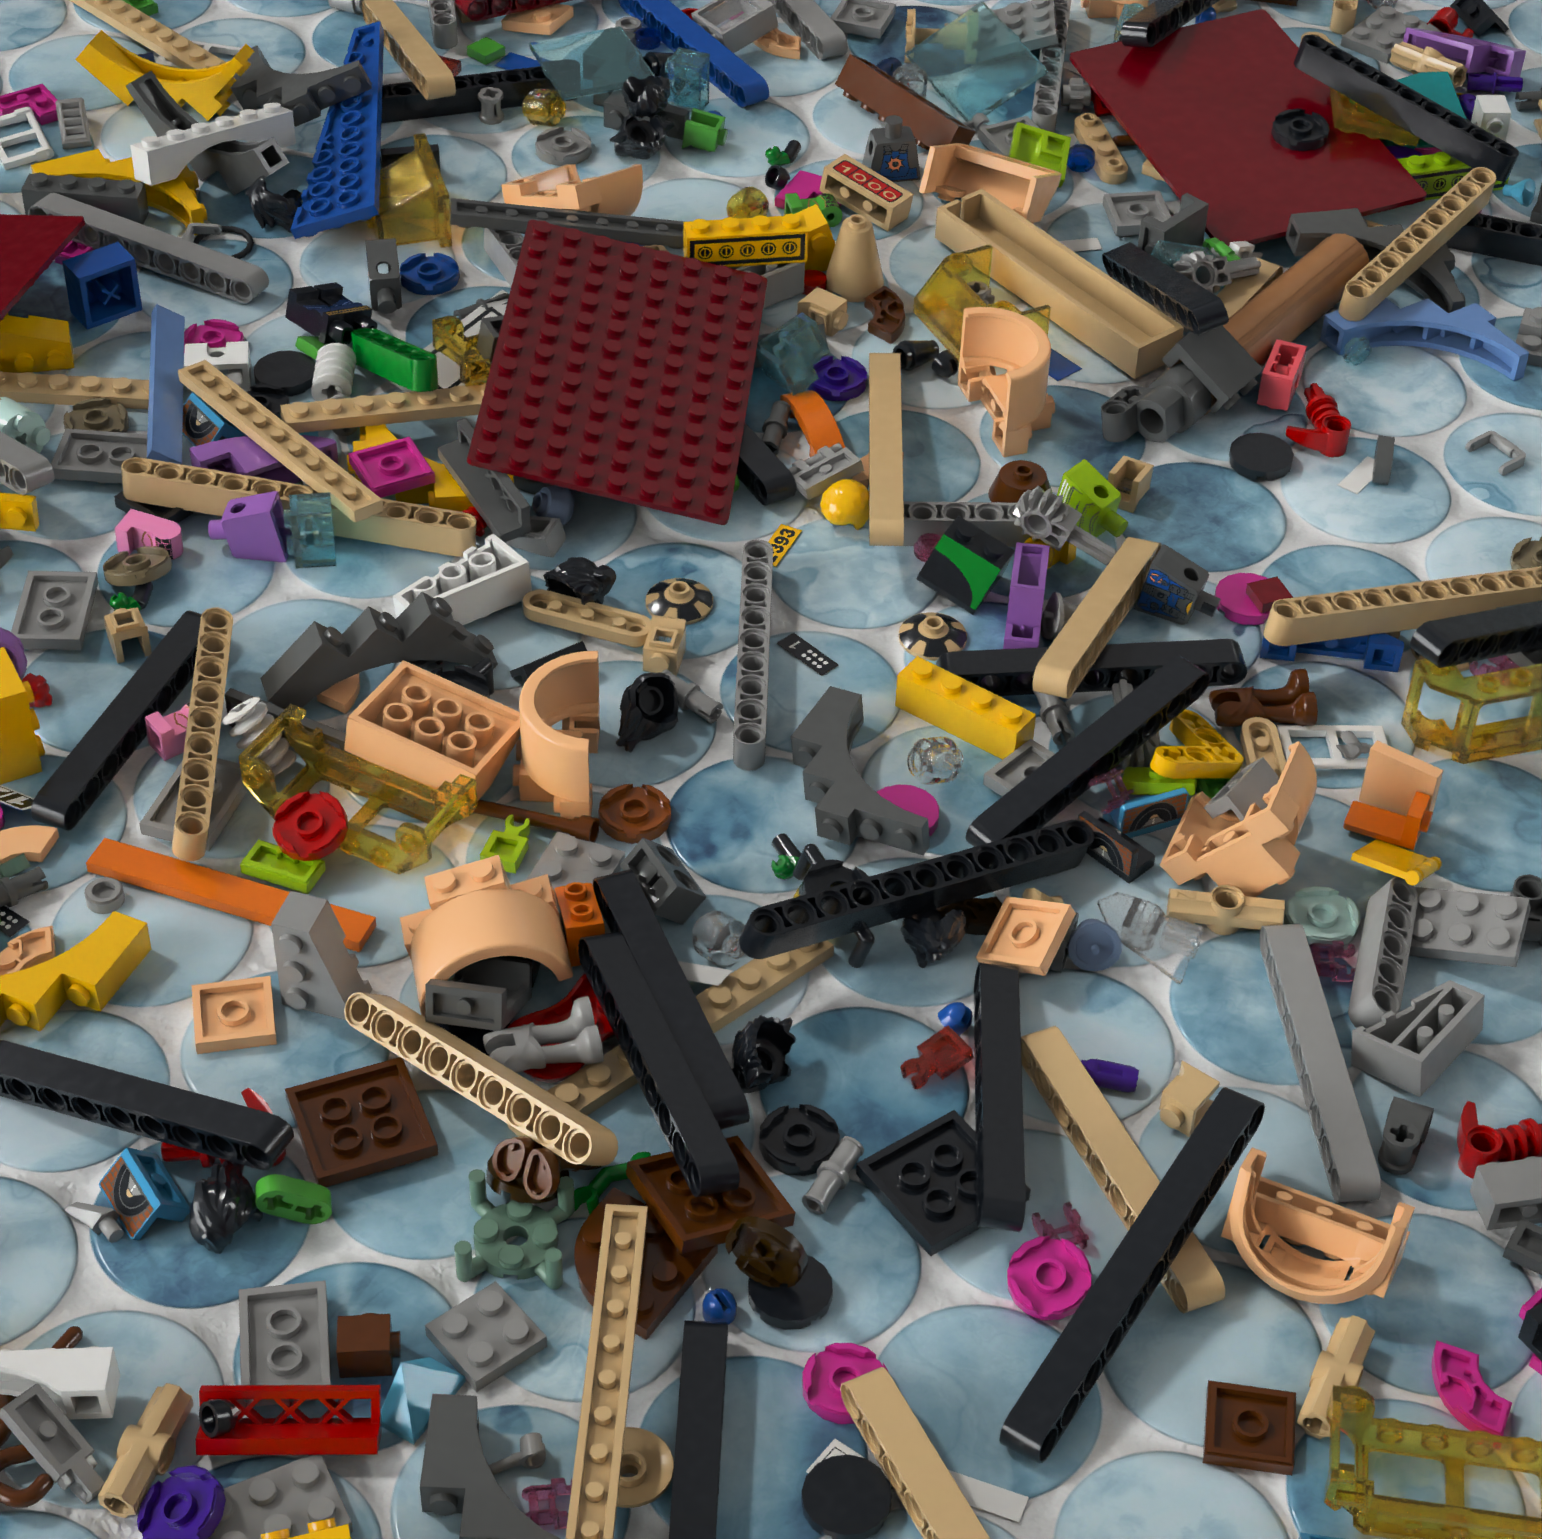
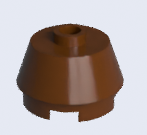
M1017 460L1005 464L1000 469L989 489L988 496L991 502L1017 503L1022 494L1027 490H1033L1040 486L1046 491L1051 486L1046 471L1040 465L1031 461Z

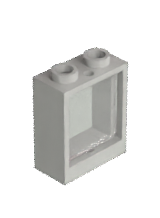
M713 0L691 13L693 21L733 53L779 27L774 4L768 0Z

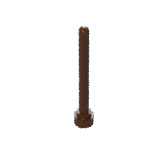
M435 791L430 794L431 802L436 805L503 820L512 814L514 815V822L524 824L526 818H529L530 826L570 834L577 839L596 842L599 833L600 822L596 817L582 815L580 818L574 817L571 820L481 799L470 808Z

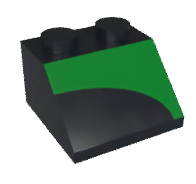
M957 516L939 540L916 579L969 613L974 614L1002 577L1015 550L962 517Z

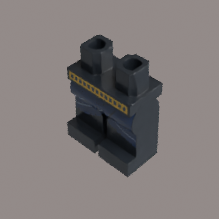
M337 282L314 285V287L307 286L289 289L285 318L310 334L319 336V341L324 345L330 343L350 344L352 341V331L364 328L377 329V323L371 319L372 309L367 305L363 306L359 302L353 303L342 295L343 287Z

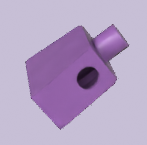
M278 491L232 499L227 503L222 518L210 520L208 524L210 539H227L231 553L235 558L286 562L294 542Z

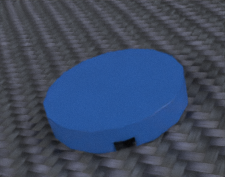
M419 253L407 258L400 266L402 286L408 291L419 295L445 293L453 289L460 279L457 262L450 256L442 253H434V257H426V253Z

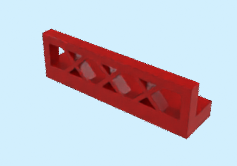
M201 1385L200 1406L206 1401L227 1399L239 1411L233 1415L238 1416L235 1427L225 1435L210 1438L205 1435L200 1425L195 1439L196 1455H378L382 1436L381 1385ZM261 1399H273L284 1410L276 1418H263L253 1407ZM306 1399H318L329 1410L320 1418H308L298 1407ZM351 1399H371V1418H353L343 1407Z

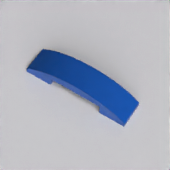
M1381 633L1298 645L1278 646L1270 643L1263 635L1260 658L1294 662L1296 653L1361 659L1363 660V669L1398 672L1404 642L1388 634Z

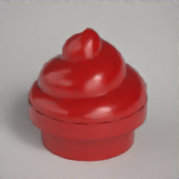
M27 674L22 679V682H29L34 696V702L29 703V707L41 708L51 706L53 699L49 693L50 686L46 683L47 680L41 675Z

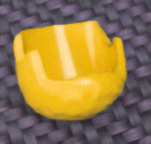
M842 479L833 483L822 495L820 503L822 514L831 524H853L856 530L861 529L869 520L868 489L860 482L851 479Z

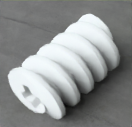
M330 343L322 346L317 351L311 394L315 401H324L338 394L350 397L357 361L356 354L352 348L341 343Z
M253 697L231 709L222 719L223 725H228L235 722L236 725L229 731L231 737L243 736L236 744L238 749L250 747V750L244 755L245 761L257 759L258 761L252 766L255 767L256 773L264 770L263 777L270 778L289 768L297 757L294 751L288 750V740L281 738L282 730L280 727L274 726L275 719L273 715L266 714L268 711L267 705L259 702L260 697Z

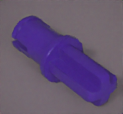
M1494 72V74L1469 73L1467 91H1487L1494 94L1495 91L1521 92L1523 88V78L1497 76V72Z

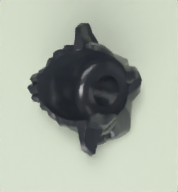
M634 115L626 116L623 120V125L619 128V132L610 138V142H615L614 150L617 156L623 157L627 154L636 159H649L661 149L665 142L667 131L674 127L673 122L662 123L658 116L650 119V122L634 120Z
M583 557L568 558L567 561L557 565L553 570L543 575L548 591L579 598L582 605L588 602L603 604L604 596L610 592L616 580V573L612 568L607 565L597 567L594 562Z
M760 1015L753 1022L749 1021L742 1031L739 1030L735 1035L732 1048L734 1066L732 1071L743 1093H752L765 1089L770 1084L781 1082L791 1076L792 1070L785 1063V1055L790 1052L792 1044L796 1041L795 1036L789 1032L793 1022L791 1017L780 1021L777 1017L774 1019L773 1017L766 1018Z

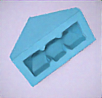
M431 1357L401 1362L381 1409L382 1427L414 1445L428 1428L432 1394L455 1395L466 1382L465 1376Z

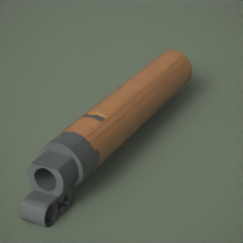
M1338 233L1330 237L1328 236L1229 317V322L1223 325V327L1263 367L1267 363L1277 339L1292 342L1342 299L1347 282L1370 262L1368 253L1364 246L1352 236ZM1180 360L1155 379L1146 389L1141 386L1125 387L1101 406L1103 438L1109 442H1121L1127 440L1138 431L1150 441H1165L1174 433H1182L1189 429L1199 419L1211 411L1210 408L1217 402V398Z

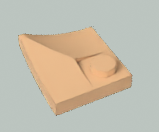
M558 3L508 14L501 20L502 30L552 35L574 17L573 6Z

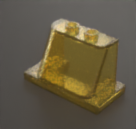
M425 133L413 135L414 151L380 170L379 215L366 220L368 229H373L376 239L396 238V245L438 240L441 248L452 246L449 194Z

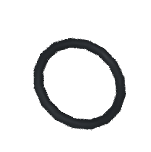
M222 226V232H233L242 235L248 242L245 249L231 255L232 257L241 259L252 251L254 241L247 231L234 226ZM198 234L194 239V243L199 245V242L204 237L211 234Z

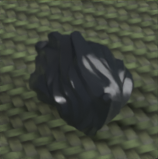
M652 75L646 79L629 76L623 83L621 91L627 109L631 111V114L640 119L644 117L666 116L665 108L668 104L667 99L670 96L669 79L663 76Z
M262 175L245 192L246 196L249 197L256 220L262 229L266 224H269L271 228L275 225H280L289 233H292L290 229L297 207H301L303 203L302 193L291 189L283 195L274 194L266 189L265 176Z
M661 672L644 673L625 689L619 708L621 710V719L618 733L620 738L616 741L617 746H624L625 751L632 752L636 744L641 740H650L675 727L678 722L679 701L675 683L669 675Z
M933 909L903 919L900 931L905 942L909 944V947L914 952L919 967L925 968L928 962L934 963L936 960H941V958H944L953 951V948L958 945L966 933L965 912L962 909H952L942 918L940 912L937 909Z
M224 1161L223 1167L220 1163L212 1165L211 1177L195 1183L194 1199L190 1206L189 1229L193 1239L209 1251H214L217 1254H221L224 1248L232 1242L234 1233L247 1222L249 1217L257 1221L263 1218V1212L256 1206L255 1193L249 1181L242 1176L245 1165L235 1162L232 1164L230 1161Z

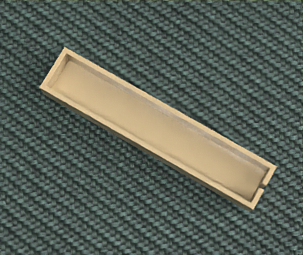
M983 189L963 196L962 201L956 199L937 208L935 238L1132 378L1136 379L1165 365L1162 358L1183 338L1184 327Z

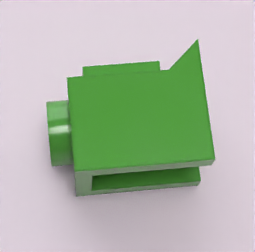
M693 108L691 121L686 120L682 149L692 145L695 148L715 152L718 145L724 146L728 134V129H724L726 117Z

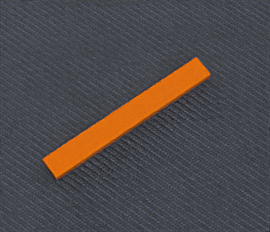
M108 838L102 840L86 862L88 872L114 878L124 883L271 926L272 921L289 894L288 891ZM330 904L346 935L343 940L345 947L360 952L376 928V917Z

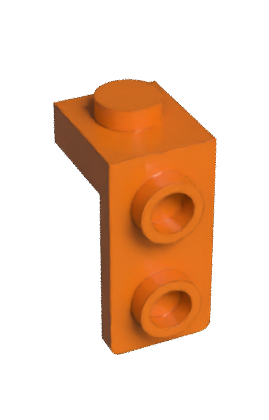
M1416 791L1407 816L1353 801L1345 818L1343 828L1414 850L1420 833H1427L1431 824L1433 812L1427 810L1431 795Z
M573 882L554 889L564 925L571 967L581 965L578 953V944L581 937L605 934L604 921L592 883Z

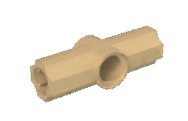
M1402 41L1399 44H1395L1391 50L1390 62L1396 67L1410 71L1413 75L1421 72H1448L1454 88L1461 87L1466 80L1467 68L1463 64L1445 58L1443 54L1432 47L1426 46L1425 49Z
M1230 885L1215 887L1211 893L1169 888L1166 920L1207 924V927L1212 932L1219 935L1234 934L1239 928L1261 930L1262 926L1283 925L1285 900L1244 896L1240 889Z
M1355 1315L1348 1318L1340 1317L1330 1338L1327 1350L1321 1351L1310 1379V1390L1297 1420V1424L1305 1430L1307 1435L1317 1439H1322L1323 1437L1333 1438L1335 1431H1337L1347 1402H1352L1364 1370L1362 1365L1374 1338L1375 1330L1368 1325L1367 1320Z
M166 1383L162 1387H157L137 1425L130 1424L124 1430L117 1448V1461L98 1494L99 1504L109 1510L112 1515L122 1518L135 1515L156 1475L163 1476L169 1469L175 1453L176 1437L193 1407L192 1396L184 1392L180 1386Z

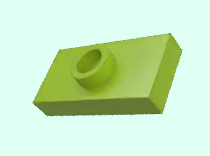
M1125 767L1121 788L1122 793L1131 795H1158L1185 788L1189 796H1193L1196 792L1198 779H1172L1155 773L1150 767Z
M259 839L240 863L241 873L307 895L326 870L325 860L301 861L292 859L284 854L278 845Z

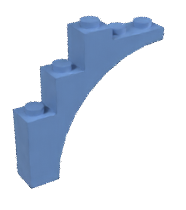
M1385 298L1360 321L1346 320L1339 314V310L1324 315L1320 337L1323 343L1339 355L1359 349L1380 346H1414L1447 351L1485 364L1513 381L1524 377L1529 356L1527 350L1495 327L1496 317L1479 304L1474 303L1448 313L1429 298L1401 309Z

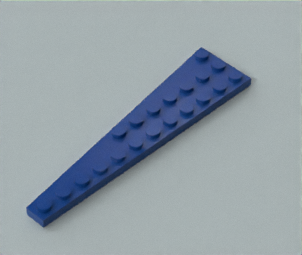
M380 21L355 28L347 50L348 53L343 63L346 65L359 60L372 83V89L329 106L316 147L317 151L312 160L314 169L308 173L306 179L308 188L302 191L301 198L303 203L301 207H297L290 229L295 239L304 236L311 237L324 230L338 229L348 223L358 220H369L373 216L379 215L384 29Z

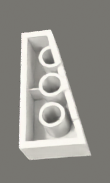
M493 533L485 538V545L479 549L472 546L464 551V558L455 564L446 562L438 567L439 574L434 577L424 576L393 595L395 616L397 618L421 592H424L433 598L440 597L444 599L452 608L451 614L454 621L462 625L488 617L491 613L518 604L528 592L532 591L529 562Z

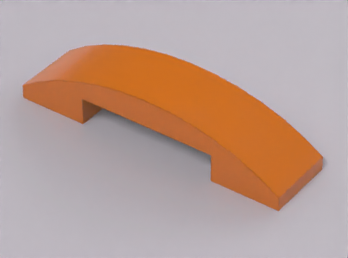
M806 390L780 395V400L787 402L791 406L790 410L792 412L789 418H796L810 445V457L816 455L817 450L824 446L831 447L840 443L845 448L837 423L827 404L817 392Z

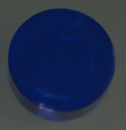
M645 27L635 31L637 48L653 50L661 45V34L658 30Z
M1076 144L1069 149L1067 166L1072 171L1087 172L1094 167L1095 151L1090 146Z

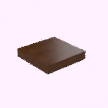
M1208 1380L1202 1463L1292 1476L1295 1452L1296 1392Z

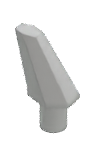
M75 1202L64 1210L91 1228L97 1235L102 1232L111 1243L120 1240L124 1234V1231L116 1222L120 1215L113 1208Z

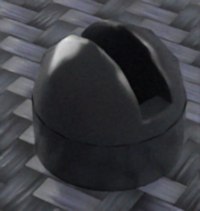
M778 165L771 166L765 176L766 185L775 190H782L788 180H790L789 172Z
M944 350L934 359L931 368L938 375L947 378L957 373L959 362L950 351Z
M214 1399L201 1404L199 1421L206 1436L213 1438L225 1435L235 1427L238 1416H233L232 1409L236 1408L232 1402L227 1399Z

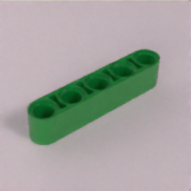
M364 328L351 332L352 349L356 354L357 360L355 365L411 391L427 392L438 389L437 356L378 329Z

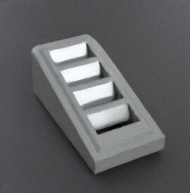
M84 99L57 100L55 105L63 149L92 146Z
M530 516L531 532L506 542L507 545L546 557H554L565 542L566 535L560 518Z

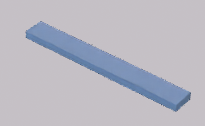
M156 304L151 318L147 459L181 464L183 384L179 381L178 370L184 368L185 317Z

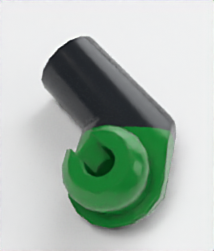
M791 140L785 150L781 152L777 146H774L773 149L771 147L768 148L765 152V156L768 158L767 162L772 166L793 163L801 150V144L796 140Z
M148 582L136 585L133 594L129 597L122 592H119L118 596L114 594L109 604L114 611L120 608L130 609L137 607L140 611L148 604L153 584Z
M782 833L777 835L772 841V846L779 854V859L777 863L772 860L771 868L777 878L785 880L793 877V870L801 853L788 835Z

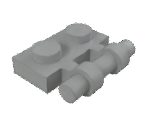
M837 443L831 447L824 446L818 449L816 455L806 460H797L792 463V467L789 470L795 479L797 490L810 500L823 495L824 491L833 483L842 479H852L853 476L863 472L864 468L861 459L847 447L843 448L840 443Z

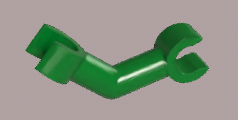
M636 1153L630 1161L649 1157L651 1153ZM627 1163L602 1168L588 1186L579 1187L574 1190L575 1211L580 1205L586 1203L590 1215L600 1203L599 1197L612 1182L629 1179L626 1175Z

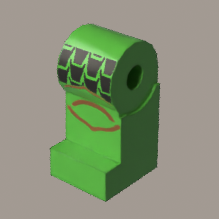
M797 193L785 194L784 215L795 214L817 204L829 227L838 225L843 217L842 210L835 197L831 194L824 193L816 198L799 199Z

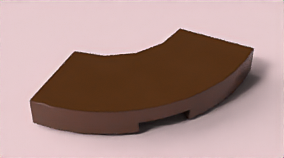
M883 286L865 298L864 307L872 312L874 317L868 323V332L892 344L904 330V304L895 292Z

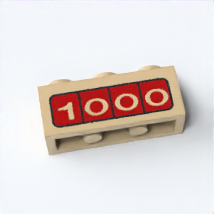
M846 154L824 167L819 189L822 193L833 195L837 202L857 214L865 216L872 223L887 232L908 218L914 195Z

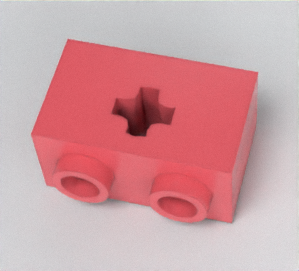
M1276 340L1262 372L1257 404L1271 409L1288 411L1302 377L1307 346Z

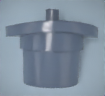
M1098 919L1082 921L1072 933L1068 942L1070 959L1074 965L1087 971H1102L1113 966L1119 960L1122 952L1121 939L1116 930Z

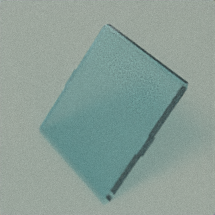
M983 1L905 53L911 63L932 84L935 91L941 97H944L966 122L972 120L973 116L977 113L988 115L1048 73L1046 67L1021 42V39Z
M621 26L529 43L531 52L562 100L621 90L623 83L629 76L638 79H646L650 75L655 76L642 58L638 48L633 45Z

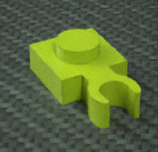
M509 815L505 819L504 832L492 831L480 853V860L499 855L505 871L516 874L529 849L527 838L530 834L529 818H526L523 825L517 827L514 826V815Z

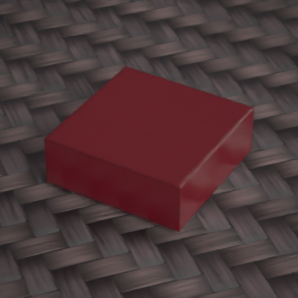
M1277 576L1247 583L1246 594L1261 613L1269 612L1276 600L1293 598Z

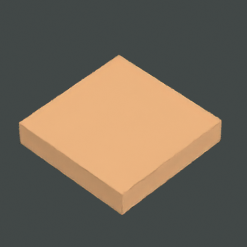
M1377 740L1370 748L1359 801L1407 816L1417 791L1431 795L1427 810L1433 812L1443 770Z
M1006 896L976 959L981 963L1016 967L1021 973L1046 976L1076 912L1070 904Z
M270 976L191 985L197 1054L277 1044Z

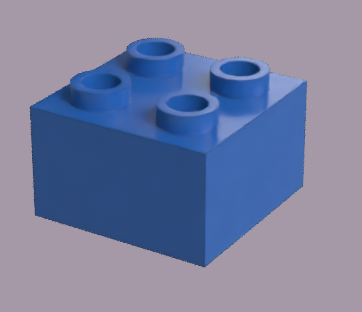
M119 242L62 261L70 312L87 330L143 310L135 258Z

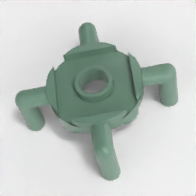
M480 1169L472 1170L468 1175L470 1204L482 1218L474 1225L476 1257L472 1259V1247L468 1241H459L454 1246L457 1278L462 1282H468L482 1272L487 1271L491 1275L504 1278L503 1274L517 1275V1280L538 1276L549 1288H560L563 1284L562 1252L557 1249V1225L572 1216L575 1211L573 1179L568 1176L560 1178V1184L557 1189L558 1205L546 1212L532 1203H520L515 1200H510L509 1203L495 1207L487 1199L485 1173ZM513 1236H521L527 1240L519 1246L509 1245L505 1242Z

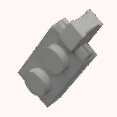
M36 1383L1 1408L0 1418L55 1483H58L63 1490L70 1487V1490L85 1505L99 1494L105 1482L94 1470L97 1462L92 1454L95 1450L39 1384Z

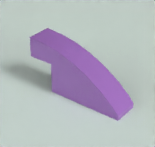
M1406 27L1403 42L1425 49L1426 46L1436 49L1445 58L1463 64L1467 68L1466 73L1486 72L1494 74V72H1497V76L1520 77L1526 54L1525 50L1506 45Z
M301 435L339 465L337 443L334 439ZM248 436L213 441L189 448L191 465L194 467L294 484L303 481Z
M1016 542L1003 649L1038 648L1050 549L1048 545Z

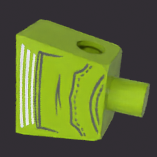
M1085 459L1063 474L1057 496L1063 495L1062 503L1071 505L1070 507L1082 513L1076 525L1096 538L1106 530L1116 538L1119 537L1128 526V521L1116 513L1122 497L1120 492Z

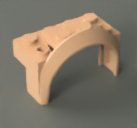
M1252 1147L1240 1166L1221 1237L1231 1240L1235 1244L1247 1266L1261 1280L1292 1298L1317 1304L1345 1303L1365 1295H1376L1384 1298L1402 1259L1410 1234L1408 1228L1415 1207L1399 1202L1391 1224L1385 1223L1261 1177L1267 1154ZM1265 1235H1270L1262 1250L1259 1246ZM1286 1242L1297 1246H1310L1322 1251L1326 1257L1337 1261L1323 1260L1306 1255ZM1352 1266L1354 1270L1349 1280H1346L1350 1271V1267Z

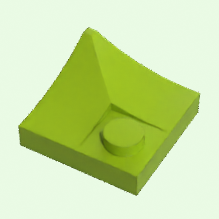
M1017 122L1014 127L1008 157L1060 172L1062 175L1058 187L1061 188L1065 181L1071 137Z

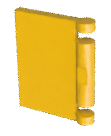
M1378 839L1353 852L1351 857L1352 861L1405 879L1406 883L1412 886L1438 871L1442 866V861L1436 856L1429 858Z

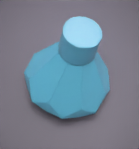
M1529 178L1515 185L1505 184L1502 193L1504 196H1512L1518 203L1528 207L1535 196V182Z

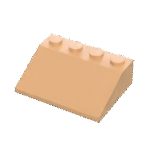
M403 660L347 717L344 750L472 808L490 788L521 735L520 712Z

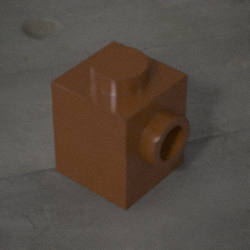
M365 1313L362 1315L338 1316L336 1353L340 1378L393 1376V1358H401L400 1331H392L391 1314Z

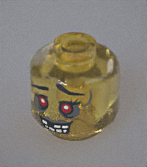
M533 89L525 96L522 110L524 116L527 117V120L532 125L553 127L564 117L566 104L556 90Z
M755 187L742 188L728 200L726 207L727 216L737 219L753 218L758 215L767 216L769 210L768 200L765 194Z

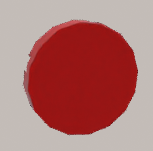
M307 791L287 799L277 809L274 816V829L272 827L273 836L281 851L290 858L301 861L317 860L333 853L344 841L348 831L347 815L337 798L327 792L319 791L320 794H310Z

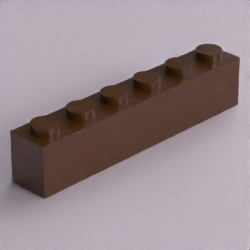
M850 54L835 85L844 90L843 95L855 102L861 101V108L873 114L875 112L879 113L878 119L885 123L886 117L891 115L901 117L903 119L902 126L911 128L914 138H916V145L926 150H929L930 146L953 143L969 145L976 132L866 59Z

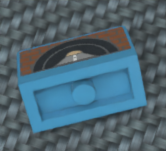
M193 392L183 405L182 434L194 446L218 441L222 436L233 438L246 435Z
M1180 788L1158 795H1145L1104 807L1103 819L1130 838L1179 824L1187 808L1189 793L1185 788Z
M126 1147L99 1182V1187L109 1204L120 1215L118 1219L130 1239L140 1240L157 1217L182 1222L190 1213V1206L156 1153Z

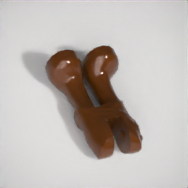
M1306 669L1291 671L1287 684L1282 688L1264 690L1254 689V686L1219 689L1211 691L1209 694V701L1215 711L1214 715L1217 726L1239 727L1242 726L1245 720L1253 717L1266 718L1273 723L1313 726L1317 723V699L1314 692H1309V677Z
M527 1136L505 1139L496 1146L492 1158L494 1171L501 1180L509 1182L521 1178L523 1175V1185L526 1193L536 1200L551 1197L560 1184V1172L566 1170L573 1172L594 1170L602 1167L572 1164Z

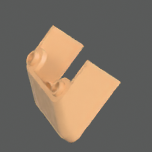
M967 144L930 146L919 192L923 194L936 192L939 193L938 198L952 202L955 200V197L961 198L983 189L1034 224L1041 221L1059 186L1062 174L1052 169Z

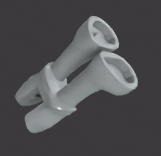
M589 996L574 1000L570 1017L559 1023L535 1025L532 1022L523 1026L493 1031L483 1036V1044L489 1057L516 1073L529 1069H544L546 1064H595L604 1061L598 1027L594 1022ZM546 1044H555V1045H549V1046H540V1045H546Z

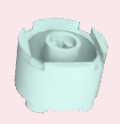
M0 397V431L40 454L43 446L49 442L51 436L50 430L46 428L42 417L11 398Z

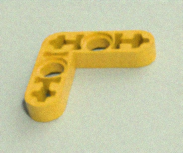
M1185 709L1171 721L1169 730L1185 746H1158L1150 762V768L1155 773L1172 779L1232 778L1241 769L1244 757L1202 716Z

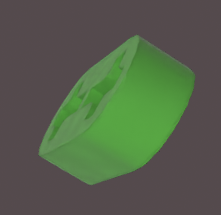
M280 1174L264 1176L255 1185L256 1206L261 1212L304 1224L322 1223L330 1218L332 1214L331 1192L322 1185Z

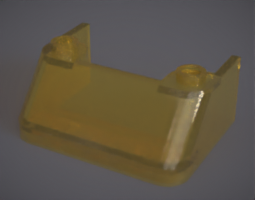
M990 244L960 253H952L945 257L914 297L913 312L943 346L957 358L958 362L960 360L964 308L993 307L1013 311L1033 320L1048 336L1051 311L1049 305L1023 312L1005 300L987 305L967 284L972 281H980L989 288L993 250Z

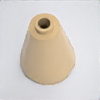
M860 214L851 215L843 220L826 272V290L830 293L834 292L841 295L842 298L847 299V302H864L867 296L884 285L872 222Z

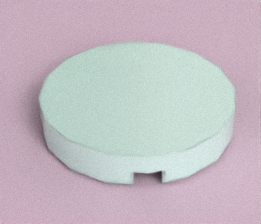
M1320 886L1302 888L1295 892V896L1291 899L1289 898L1286 903L1284 925L1301 924L1304 928L1309 947L1331 950L1344 947L1354 940L1359 931L1360 911L1351 898L1347 896L1346 900L1344 897L1339 896V891Z

